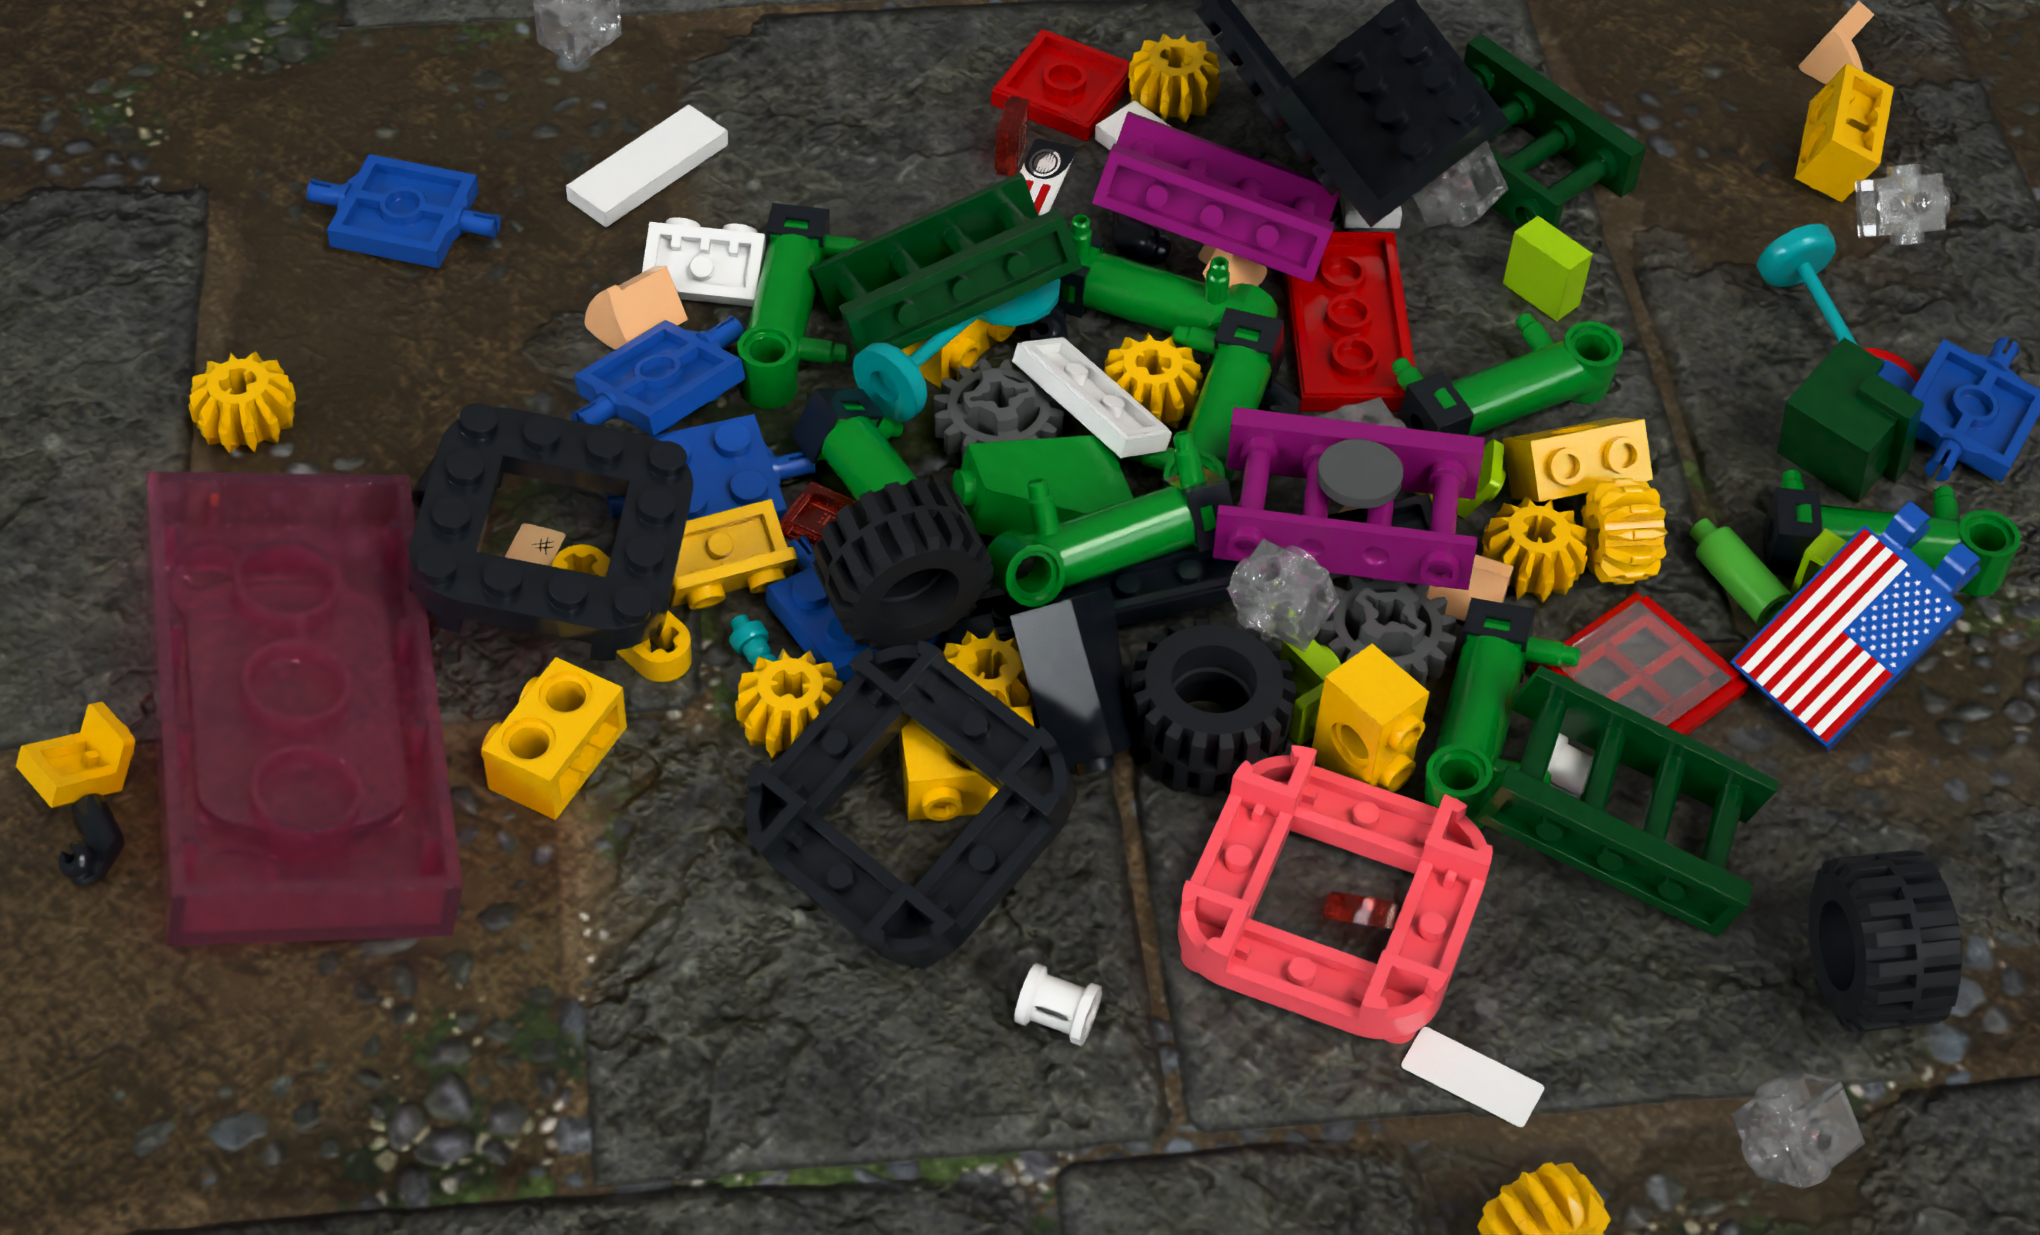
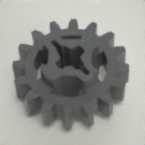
M1005 358L1000 368H992L986 359H981L979 371L972 372L962 365L957 368V381L947 378L941 381V394L934 395L935 438H944V452L947 455L961 450L963 462L969 443L1057 438V436L1063 433L1064 411H1062V405L1024 371L1012 370L1011 359Z
M1350 575L1347 589L1344 590L1343 588L1333 586L1330 589L1328 603L1321 604L1316 642L1319 645L1330 648L1339 659L1341 665L1373 643L1419 684L1425 687L1427 675L1439 679L1443 675L1445 662L1451 661L1456 637L1453 635L1457 621L1455 616L1445 615L1448 602L1445 597L1433 598L1431 600L1427 597L1430 585L1418 584L1412 588L1406 585V582H1392L1374 578L1371 579V582L1364 583L1358 576Z

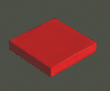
M1041 29L991 90V105L1021 117H1026L1025 114H1027V119L1088 142L1095 133L1096 124L1106 119L1129 89L1130 61Z

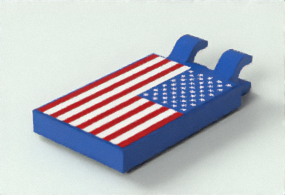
M1909 501L1899 510L1880 536L1876 535L1866 525H1863L1730 662L1731 666L1741 673L1740 676L1827 752L1855 726L1964 614V607L1955 601L1953 597L1980 571V567L1977 564L1981 558L1961 542L1944 557L1936 570H1933L1910 550L1931 529V526L1927 524L1930 516L1912 501Z

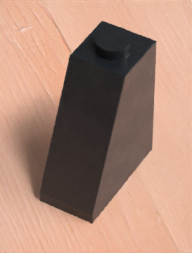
M1110 587L1011 615L1010 619L1040 726L1046 729L1054 738L1067 765H1075L1077 776L1115 766L1113 755L1133 746L1114 600Z

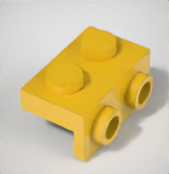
M772 499L687 521L669 600L671 608L688 603L691 610L707 608L725 600V593L749 587L751 593L766 592L768 585L792 575L798 560L794 547L787 548Z

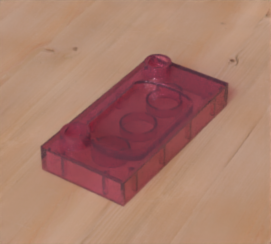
M147 472L143 530L167 946L453 936L463 886L427 609L417 599L413 591H408L409 549L415 527L409 475Z

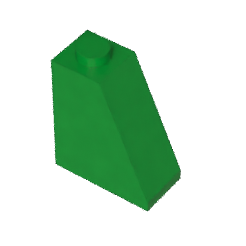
M1095 435L969 443L961 469L954 472L952 480V490L960 497L977 532L997 537L1009 530L1019 529L1029 533L1035 531L1028 504L1030 497L1027 488L1029 481L1035 478L1047 480L1049 492L1054 498L1059 523L1133 499L1114 452Z

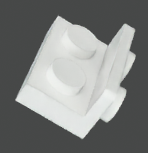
M669 218L666 220V223L649 222L642 273L654 266H667L680 299L753 307L766 254L765 234L758 233L753 227L743 224H727L723 226V229L701 227L699 223L686 218Z

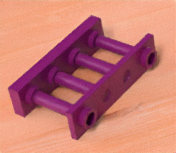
M1128 111L1117 143H1113L1092 203L1313 283L1333 231L1334 223L1330 222V218L1341 190L1331 196L1317 179Z
M1234 407L1226 469L1244 471L1239 507L1218 506L1213 558L1468 590L1478 537L1456 534L1458 498L1475 499L1485 438ZM1349 439L1370 440L1389 448L1397 455L1403 466V480L1400 490L1433 494L1430 531L1392 526L1394 499L1382 506L1368 508L1366 523L1328 518L1330 497L1323 492L1317 480L1318 463L1322 453L1331 445ZM1269 474L1307 479L1302 515L1264 510Z

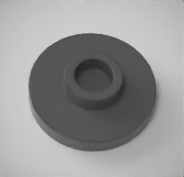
M1349 439L1331 445L1322 453L1318 463L1317 480L1323 492L1332 500L1342 505L1362 509L1374 508L1390 502L1397 496L1402 486L1403 466L1397 455L1384 445L1370 440Z

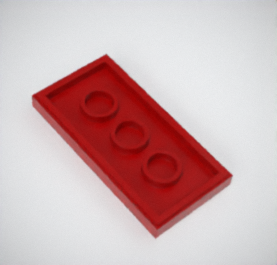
M1332 232L1313 283L1283 273L1297 394L1302 404L1301 412H1400L1405 392L1398 384L1397 377L1391 370V366L1396 359L1401 357L1407 358L1413 367H1415L1395 232Z

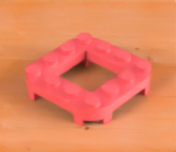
M1292 745L1290 755L1266 758L1252 765L1245 760L1232 777L1230 794L1191 880H1186L1183 887L1178 920V940L1181 947L1180 956L1183 964L1189 970L1200 973L1217 985L1346 1032L1371 1039H1384L1393 1044L1409 1042L1414 1038L1417 1030L1430 1022L1442 1004L1482 897L1492 861V845H1487L1478 827L1465 816L1468 805L1462 801L1444 794L1441 804L1437 808L1314 766L1317 749ZM1290 831L1415 874L1386 949L1382 951L1377 964L1252 920Z

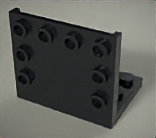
M1201 0L1202 4L1194 9L1214 37L1223 32L1215 38L1216 43L1235 67L1238 66L1235 70L1255 97L1260 94L1262 95L1257 100V103L1277 129L1285 123L1290 126L1292 130L1284 136L1304 163L1314 157L1319 164L1311 170L1331 196L1341 190L1370 228L1510 123L1499 106L1416 0H1395L1386 5L1377 15L1350 36L1342 39L1333 49L1294 79L1232 0Z

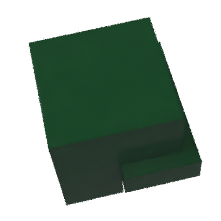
M1843 337L1786 401L1777 453L1851 500L1859 503L1881 476L1896 483L1909 468L1924 403L1880 377L1878 374L1883 370L1885 362Z

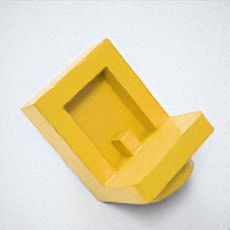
M104 702L88 704L79 733L22 745L16 768L51 808L74 803L88 794L107 795L119 792L123 789L129 764L134 754L135 738L128 727L113 714Z

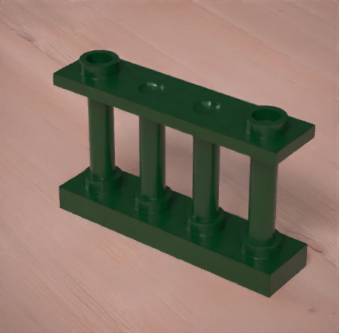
M1483 34L1467 43L1464 63L1510 122L1485 142L1514 124L1536 139L1506 159L1482 143L1445 171L1446 175L1519 228L1536 216H1539L1558 229L1564 203L1597 181L1620 198L1636 188L1646 146ZM1554 153H1558L1578 167L1548 188L1525 173Z
M1020 172L814 264L809 268L830 319L833 321L843 317L858 354L872 343H888L898 347L900 350L1081 269L1082 265L1065 216L1057 208L1038 216L1025 177Z
M1540 665L1513 699L1510 708L1534 721L1520 768L1517 770L1510 766L1506 767L1481 798L1474 820L1717 937L1748 907L1754 885L1726 870L1738 821L1747 823L1777 792L1779 781L1753 769L1744 762L1724 755L1584 687L1565 675L1558 674ZM1559 733L1594 750L1579 800L1544 783ZM1619 762L1654 779L1640 829L1605 812ZM1679 791L1713 807L1700 858L1665 841Z

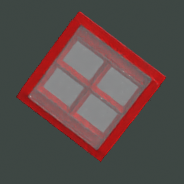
M1638 592L1563 642L1565 645L1578 647L1581 650L1578 666L1569 667L1561 665L1555 667L1532 663L1530 672L1534 674L1541 665L1558 674L1565 675L1576 683L1685 736L1744 695L1749 686L1739 677L1740 672L1649 596L1643 597Z

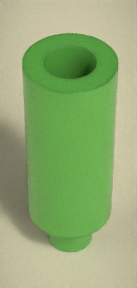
M1708 518L1698 521L1691 528L1689 534L1699 545L1695 553L1696 558L1758 626L1765 627L1794 597L1730 527L1717 528Z

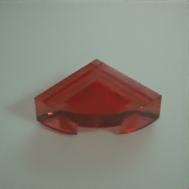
M1331 891V894L1326 895L1323 917L1394 929L1398 905H1395V901Z

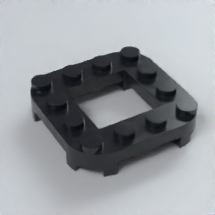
M473 403L465 406L460 412V418L445 431L438 447L410 541L408 591H413L423 606L437 615L436 626L447 631L460 634L464 619L591 643L590 660L614 661L616 660L617 650L634 647L650 637L657 640L666 622L669 600L693 493V478L686 463V451L675 442L660 441L646 435L512 408H492L483 403ZM505 473L626 497L606 577L480 552L497 488H501Z
M919 640L917 645H897L875 653L868 647L849 662L855 672L852 678L769 770L760 763L754 768L745 784L750 791L745 817L748 830L747 836L776 872L878 955L893 962L925 969L933 966L939 959L959 948L1056 838L1069 818L1072 806L1076 801L1077 790L1069 767L1057 743L1042 726L1039 729L1035 728L948 662L941 649L928 642ZM908 721L920 728L998 789V792L914 887L906 881L904 883L901 882L823 819Z

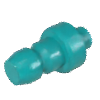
M746 614L738 615L732 619L730 626L734 632L729 637V643L736 654L745 656L748 662L753 664V670L758 656L773 662L777 661L776 656L770 653L771 648L767 643L769 633L761 621H750Z

